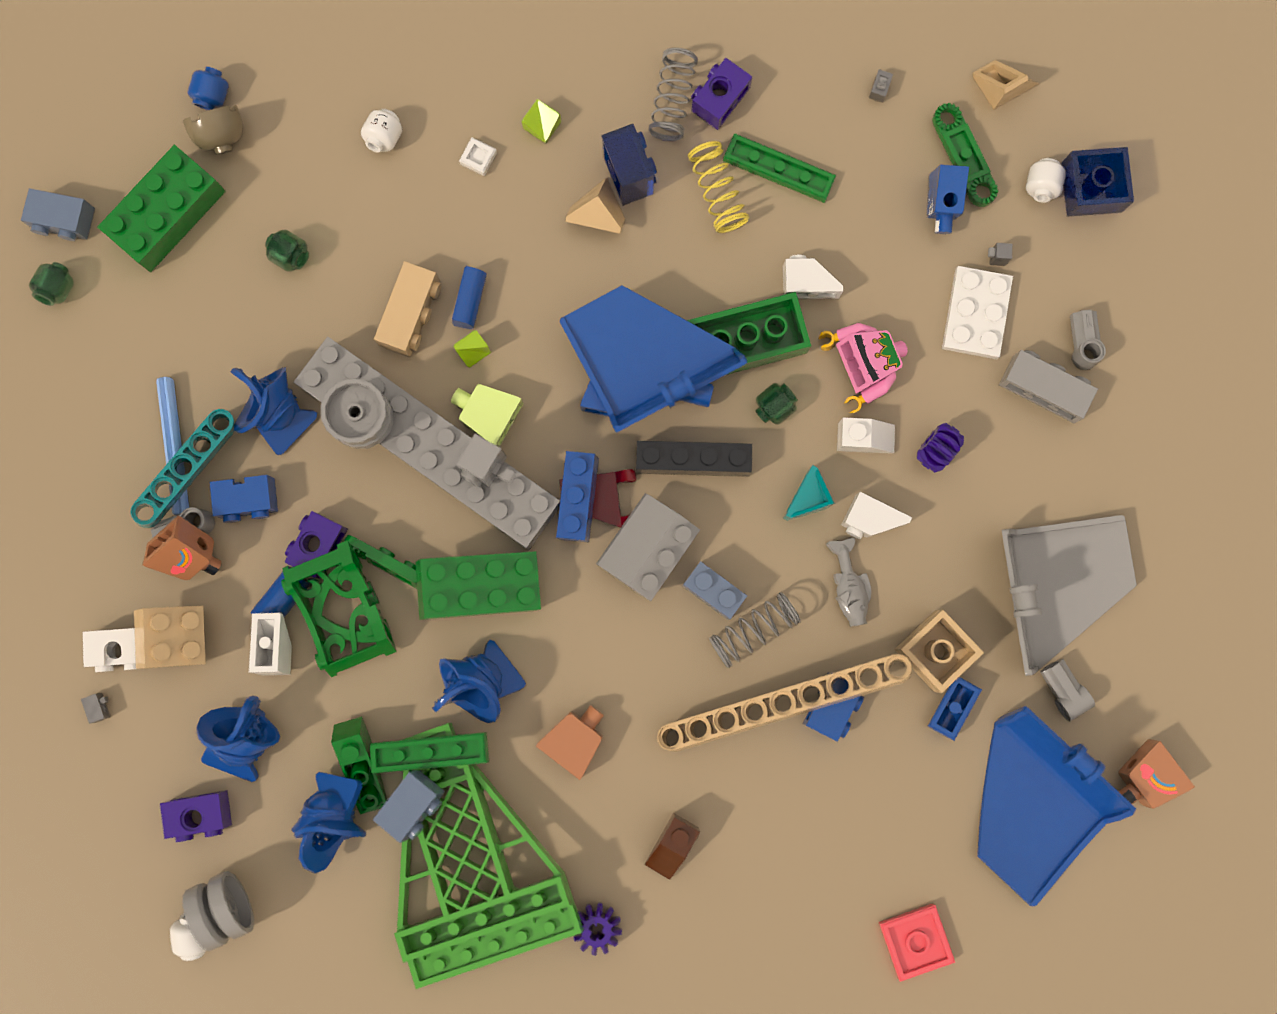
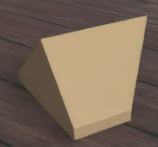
M997 60L972 73L974 80L993 110L1040 84L1029 79L1026 74Z
M607 177L571 206L565 222L621 233L625 217Z

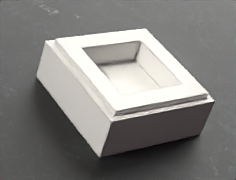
M472 137L459 163L485 176L497 154V150Z

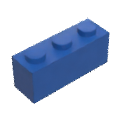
M566 451L556 537L561 540L590 542L599 462L596 454Z

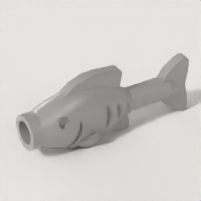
M855 538L826 543L827 547L834 554L838 555L841 574H834L833 576L837 584L836 600L844 616L848 619L850 627L867 624L866 615L868 603L871 599V585L868 575L864 573L858 576L852 569L849 552L853 549Z

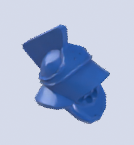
M282 367L259 380L256 378V375L252 376V378L248 377L242 368H233L230 371L243 381L251 391L244 409L234 424V431L245 433L256 427L275 454H283L317 418L316 411L299 408L298 401H296L297 397L293 395L292 389L288 388L286 367Z
M489 640L485 644L483 654L471 655V657H465L462 660L440 659L439 669L445 686L443 692L445 695L437 699V702H434L435 704L432 709L437 712L441 707L455 703L480 721L492 723L499 718L501 712L498 699L522 690L526 683L495 641Z
M252 695L248 697L243 707H222L210 710L200 717L196 733L201 743L207 747L201 757L202 763L250 782L257 780L259 774L253 762L258 761V757L262 756L265 749L278 743L280 738L277 728L265 717V712L259 709L261 700L258 696Z
M324 772L316 774L319 791L305 801L304 807L301 810V817L291 828L295 838H303L300 844L299 859L304 869L312 873L325 870L333 860L343 840L353 837H366L367 832L353 822L355 818V811L353 809L362 789L361 781Z

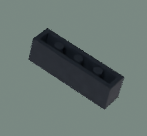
M637 441L636 474L749 477L752 473V444Z

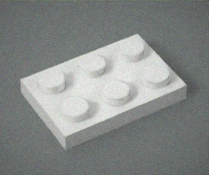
M962 266L956 267L942 349L992 359L1000 357L1013 276Z

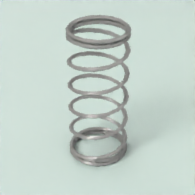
M674 47L663 52L662 62L665 67L659 71V76L663 81L657 85V91L660 94L654 99V105L657 110L652 112L651 118L654 122L648 128L651 135L656 138L676 141L683 137L685 129L682 125L674 122H657L654 119V114L661 111L668 116L676 118L687 116L684 110L673 107L659 108L656 103L660 97L679 104L690 102V99L685 95L678 93L662 94L659 90V86L664 82L677 89L689 90L693 88V85L686 80H665L662 77V72L666 68L679 75H694L695 70L691 67L697 64L698 57L690 50ZM681 53L692 57L695 61L691 63L676 62L669 59L667 55ZM670 67L687 68L692 70L693 73H682ZM669 81L683 82L689 84L690 87H679L669 83ZM666 96H679L687 99V101H677ZM664 110L679 111L685 115H674ZM661 127L669 131L679 132L680 135H664L654 131L652 128Z
M777 593L778 602L783 614L771 602L765 601L764 603L771 624L759 611L752 609L751 615L758 633L745 619L741 617L738 619L739 627L746 643L731 627H725L727 638L734 653L719 636L713 634L709 637L712 646L727 668L732 667V663L718 640L734 659L740 662L728 629L753 654V649L744 632L741 620L766 645V640L757 624L754 612L779 637V632L771 618L767 603L775 609L790 628L793 626L789 618L796 625L801 622L795 608L784 593Z

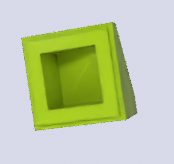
M537 99L523 118L522 126L524 130L546 144L561 123V116L558 112Z
M477 330L472 331L453 346L469 368L491 353L488 345Z

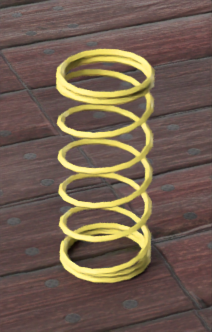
M709 141L692 149L688 153L689 161L696 162L693 166V172L702 175L698 180V185L702 188H708L703 194V199L713 202L708 212L711 215L718 216L714 221L716 232L725 233L747 223L749 216L747 213H737L722 219L716 224L723 215L737 212L743 209L745 205H736L723 213L711 212L714 204L738 195L739 191L728 192L718 199L710 200L706 198V194L711 188L726 185L734 179L732 176L726 177L711 186L700 184L701 179L705 175L724 170L729 165L726 162L721 163L706 172H697L695 170L696 165L700 161L715 158L724 151L719 141ZM718 146L716 149L705 155L692 157L694 154L705 148ZM743 218L733 225L721 227L730 221Z

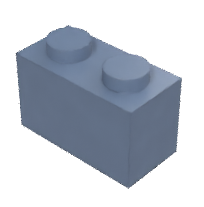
M29 188L21 221L31 227L30 231L39 235L48 236L50 232L58 234V237L68 241H75L76 238L87 240L95 208L81 198Z
M701 561L683 584L685 589L727 620L733 617L747 597L746 594Z
M420 770L411 771L406 775L373 821L399 843L408 839L414 840L424 828V825L421 824L427 815L432 816L441 806L442 801L439 799L445 791Z

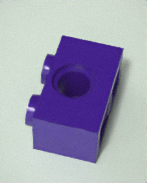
M725 58L720 65L715 64L707 76L709 80L705 85H699L691 96V112L718 130L750 89L753 76ZM716 89H721L725 91L726 94L723 96H717L713 93V91Z
M311 511L310 515H305L299 525L300 533L296 541L293 540L288 545L285 552L287 558L284 563L295 567L337 550V544L342 542L348 528ZM317 536L320 540V546L316 551L311 552L308 543L311 538ZM317 573L311 575L314 578L322 579Z
M228 790L160 803L164 839L175 837L176 842L192 840L194 839V834L203 832L205 837L223 834L224 828L232 825ZM194 810L201 814L202 820L200 824H196L192 819Z

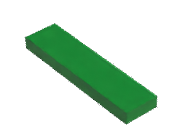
M735 133L723 157V161L823 203H825L836 177L835 174Z
M487 732L370 743L372 773L488 763Z

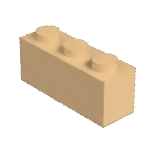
M404 261L374 337V341L379 346L411 357L413 350L416 351L422 337L419 333L423 324L427 325L432 310L429 307L433 298L437 299L442 284L439 283L440 279L436 272Z

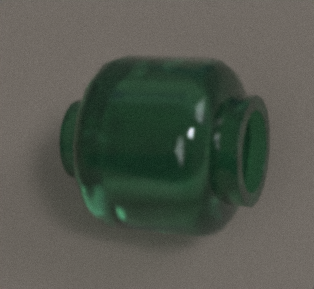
M286 229L279 230L271 234L266 240L267 259L287 272L299 270L308 261L309 251L306 241Z
M57 262L40 264L29 282L32 297L48 306L63 303L74 285L73 278L68 273V268Z
M772 383L757 395L756 403L758 408L755 412L763 422L767 423L770 420L772 423L779 425L795 413L798 399L785 383L782 385Z

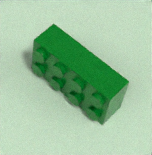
M174 144L97 228L151 273L226 191L211 175Z
M796 292L687 320L734 346L746 357L748 363L728 374L804 355L811 348Z
M537 551L426 558L415 562L419 620L541 610Z

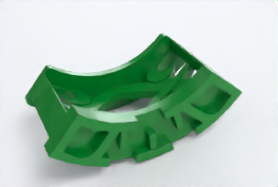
M348 540L337 544V550L292 568L289 566L282 568L285 578L281 580L283 590L287 596L291 595L307 623L318 652L315 654V660L319 669H325L331 678L337 676L338 672L382 654L388 656L397 652L387 620L382 618L380 615L381 611L377 608V604L380 602L370 581L366 582V577L362 571L363 565ZM338 565L329 574H327L324 571L326 569ZM316 573L324 580L321 584L317 579H308L307 581L312 584L311 589H305L299 583V580ZM337 579L341 586L343 581H350L352 588L350 590L342 589L337 585ZM330 589L345 598L359 597L362 602L353 610L349 620V628L340 626L323 616L324 603ZM314 597H315V600H314V603H313V607H312V605H311V603H310V601H309L308 598H314ZM357 616H366L368 623H359V630H356ZM322 629H324L325 631L331 633V634L327 637V639H326V637H325L324 632H323ZM346 640L351 641L352 654L334 661L331 645L338 644L340 646V653H342L346 646ZM358 642H376V644L358 651Z

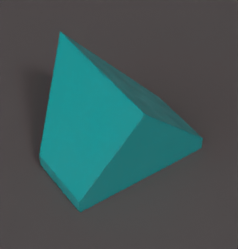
M812 465L807 471L783 519L787 521L825 510L834 504L816 466Z

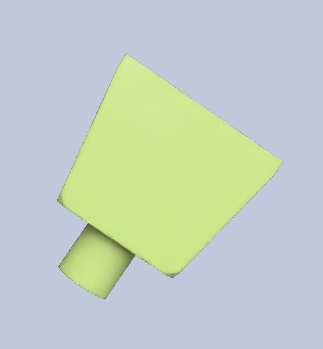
M481 384L475 387L472 395L458 388L451 399L452 404L463 409L459 420L475 434L498 447L501 446L524 404L522 399L517 396Z

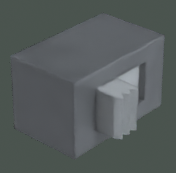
M878 70L869 95L870 99L883 103L893 77L892 73Z
M996 243L993 248H989L988 257H990V265L1005 266L1012 259V244Z
M95 693L81 699L89 724L110 718L106 705L109 699H107L108 697H103L102 693Z

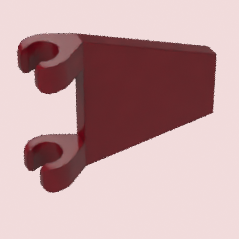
M633 469L597 474L592 518L620 528L622 527L629 515L621 517L617 484L635 482L637 478L636 472ZM559 479L560 492L562 491L563 479Z

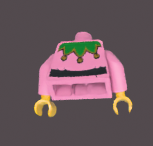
M862 323L838 329L835 334L830 331H823L819 335V340L823 338L831 339L829 344L821 346V349L824 351L831 350L835 342L840 341L836 346L856 394L860 392L862 394L858 397H848L845 400L844 404L849 400H855L858 404L857 409L849 413L858 412L863 403L869 404L889 391L896 380V371L903 366L901 358L905 357L908 352L906 344L903 341L894 342L890 332L887 330L878 331L876 328Z

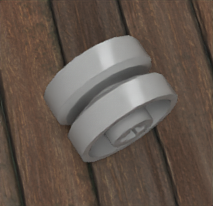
M345 379L334 384L325 394L321 404V419L326 430L344 445L355 449H367L380 444L388 436L393 425V409L389 400L370 382L361 379ZM360 410V415L357 417L355 413Z
M222 872L210 878L208 885L200 883L185 890L183 894L185 919L192 935L203 949L212 951L227 944L229 937L236 939L252 932L254 916L250 901L242 884L231 872Z

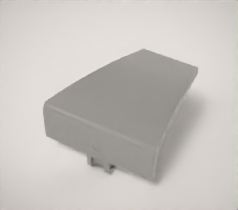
M1123 515L1024 529L1002 530L1011 585L1010 594H1012L1014 605L1013 613L1017 621L1025 675L1030 676L1040 670L1137 586L1126 520Z

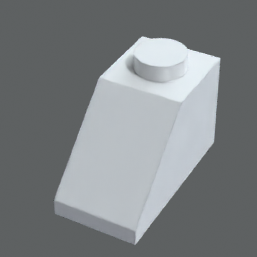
M805 255L790 256V259H785L783 265V295L796 292L798 299L840 298L843 293V285L814 258H807Z
M842 418L838 423L837 451L894 453L895 425L863 418Z
M859 492L855 495L841 525L847 528V534L862 539V536L867 538L910 523L912 517Z
M252 614L249 672L259 675H290L292 645L283 614Z

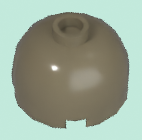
M234 105L231 109L229 106H224L199 113L198 120L192 121L191 117L183 120L192 142L203 150H215L216 155L232 151L231 145L239 141L242 135L243 124L237 105Z

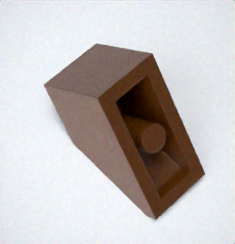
M673 813L645 862V866L670 880L686 859L699 836V827Z

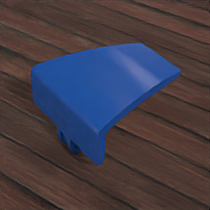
M623 285L560 318V323L601 399L616 433L668 405L670 408L675 406V402L688 395L694 396L697 394L696 390L748 363L746 357L734 346Z
M1024 706L1001 716L994 724L983 788L977 856L1029 906L1033 907L1038 905L1069 865L1106 824L1132 816L1136 808L1101 776L1105 770V765L1100 760L1096 761L1087 753V748L1082 743L1070 747L1028 707Z

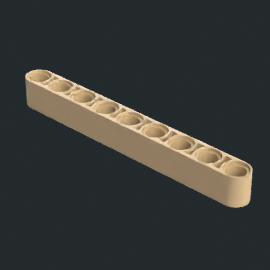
M900 654L887 656L666 724L658 731L657 741L665 750L673 752L682 751L896 686L908 681L911 677V663L908 658ZM903 662L907 667L906 673L901 677L893 676L889 671L892 663ZM867 670H872L878 675L877 682L871 686L864 685L861 682V676ZM838 679H844L849 683L848 691L841 695L833 691V684ZM813 687L819 689V700L815 703L806 702L804 695L807 689ZM782 696L790 697L792 702L791 708L786 712H780L777 709V701ZM754 705H761L763 708L762 717L756 721L751 720L749 717L750 708ZM727 713H732L735 717V723L730 729H724L721 724L722 717ZM703 721L707 726V732L703 737L698 738L694 734V726L698 722ZM672 730H676L679 734V740L674 746H670L666 740L667 734Z

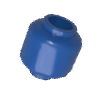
M206 66L205 71L196 70L193 72L187 92L188 96L193 99L192 104L205 110L223 107L229 84L221 77V71Z

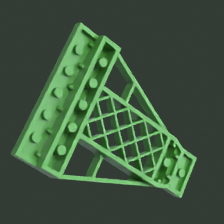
M451 722L403 740L456 734ZM476 764L414 769L420 770L441 789L450 786L445 799H439L442 801V805L436 818L427 815L421 823L424 825V828L419 833L418 838L428 870L410 875L412 840L408 839L402 842L397 932L394 935L403 963L408 962L416 989L554 943L584 931L565 872ZM404 770L403 779L409 772L414 770ZM467 780L469 788L459 782ZM456 788L469 794L463 808L449 802ZM484 789L522 834V837L505 843L499 840L484 795ZM472 801H474L478 816L468 812ZM447 807L460 814L454 827L441 821ZM465 817L479 823L472 837L459 831ZM427 821L433 823L431 829L429 828ZM437 827L451 833L445 847L433 841L432 837ZM482 828L488 845L477 840ZM456 836L469 842L464 856L450 850ZM527 841L553 872V877L517 888L513 884L504 856V849ZM474 845L488 852L482 866L468 859ZM437 850L442 852L440 858L438 857ZM447 855L460 862L455 875L442 869V864ZM491 857L497 874L486 869ZM465 865L479 872L473 885L459 878ZM483 874L497 881L491 895L477 888ZM430 875L442 915L409 925L407 922L409 882ZM446 879L451 881L449 887L447 885ZM456 884L470 891L464 904L451 898V893ZM501 886L503 894L497 895ZM474 894L485 899L469 905Z

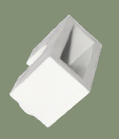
M135 628L83 632L84 667H95V672L114 671V665L123 664L124 670L136 669ZM117 644L121 646L122 656L119 658L115 657Z

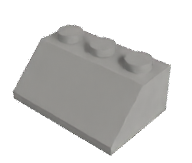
M645 493L596 564L640 596L652 601L700 529L674 510Z

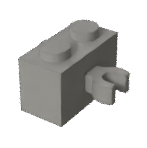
M474 434L457 463V466L462 470L461 476L479 488L482 483L490 487L496 476L511 485L517 475L511 469L503 466L507 456L502 449L477 434Z

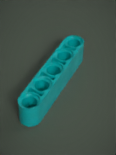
M225 409L213 410L133 503L130 514L139 526L143 528L156 526L233 435L235 423L229 411ZM223 418L228 420L229 426L224 430L215 429L213 424L217 419ZM206 440L211 443V447L206 452H198L195 450L196 443ZM182 462H188L192 465L191 471L186 475H180L176 472L177 466ZM169 484L173 487L172 494L165 498L158 496V488L161 485ZM143 507H151L154 510V514L149 520L145 521L138 518V513Z

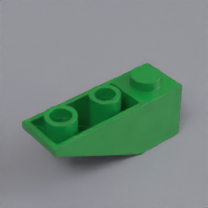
M362 717L334 724L331 740L344 776L362 782V789L356 801L360 815L381 809L387 802L380 773H372L370 743L372 741Z

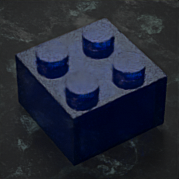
M630 124L601 135L603 158L622 206L653 195L654 184L657 183L655 177L657 169L653 158H647L645 148H647L643 133L641 131L637 133L634 124Z
M1128 147L1071 151L1061 162L1066 171L1063 187L1067 217L1122 213L1134 202Z

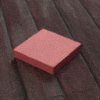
M934 903L878 922L900 982L955 963Z

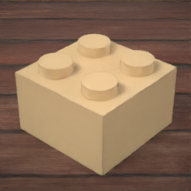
M203 606L142 608L134 610L136 669L206 664Z
M935 610L894 649L898 654L908 658L911 668L934 692L943 693L984 653L944 610Z

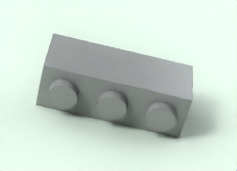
M1020 350L1012 357L999 383V386L1072 423L1084 419L1098 391V388L1092 386L1088 379L1081 376L1074 377L1066 373V369L1061 365L1049 364L1041 360L1037 353L1030 350Z

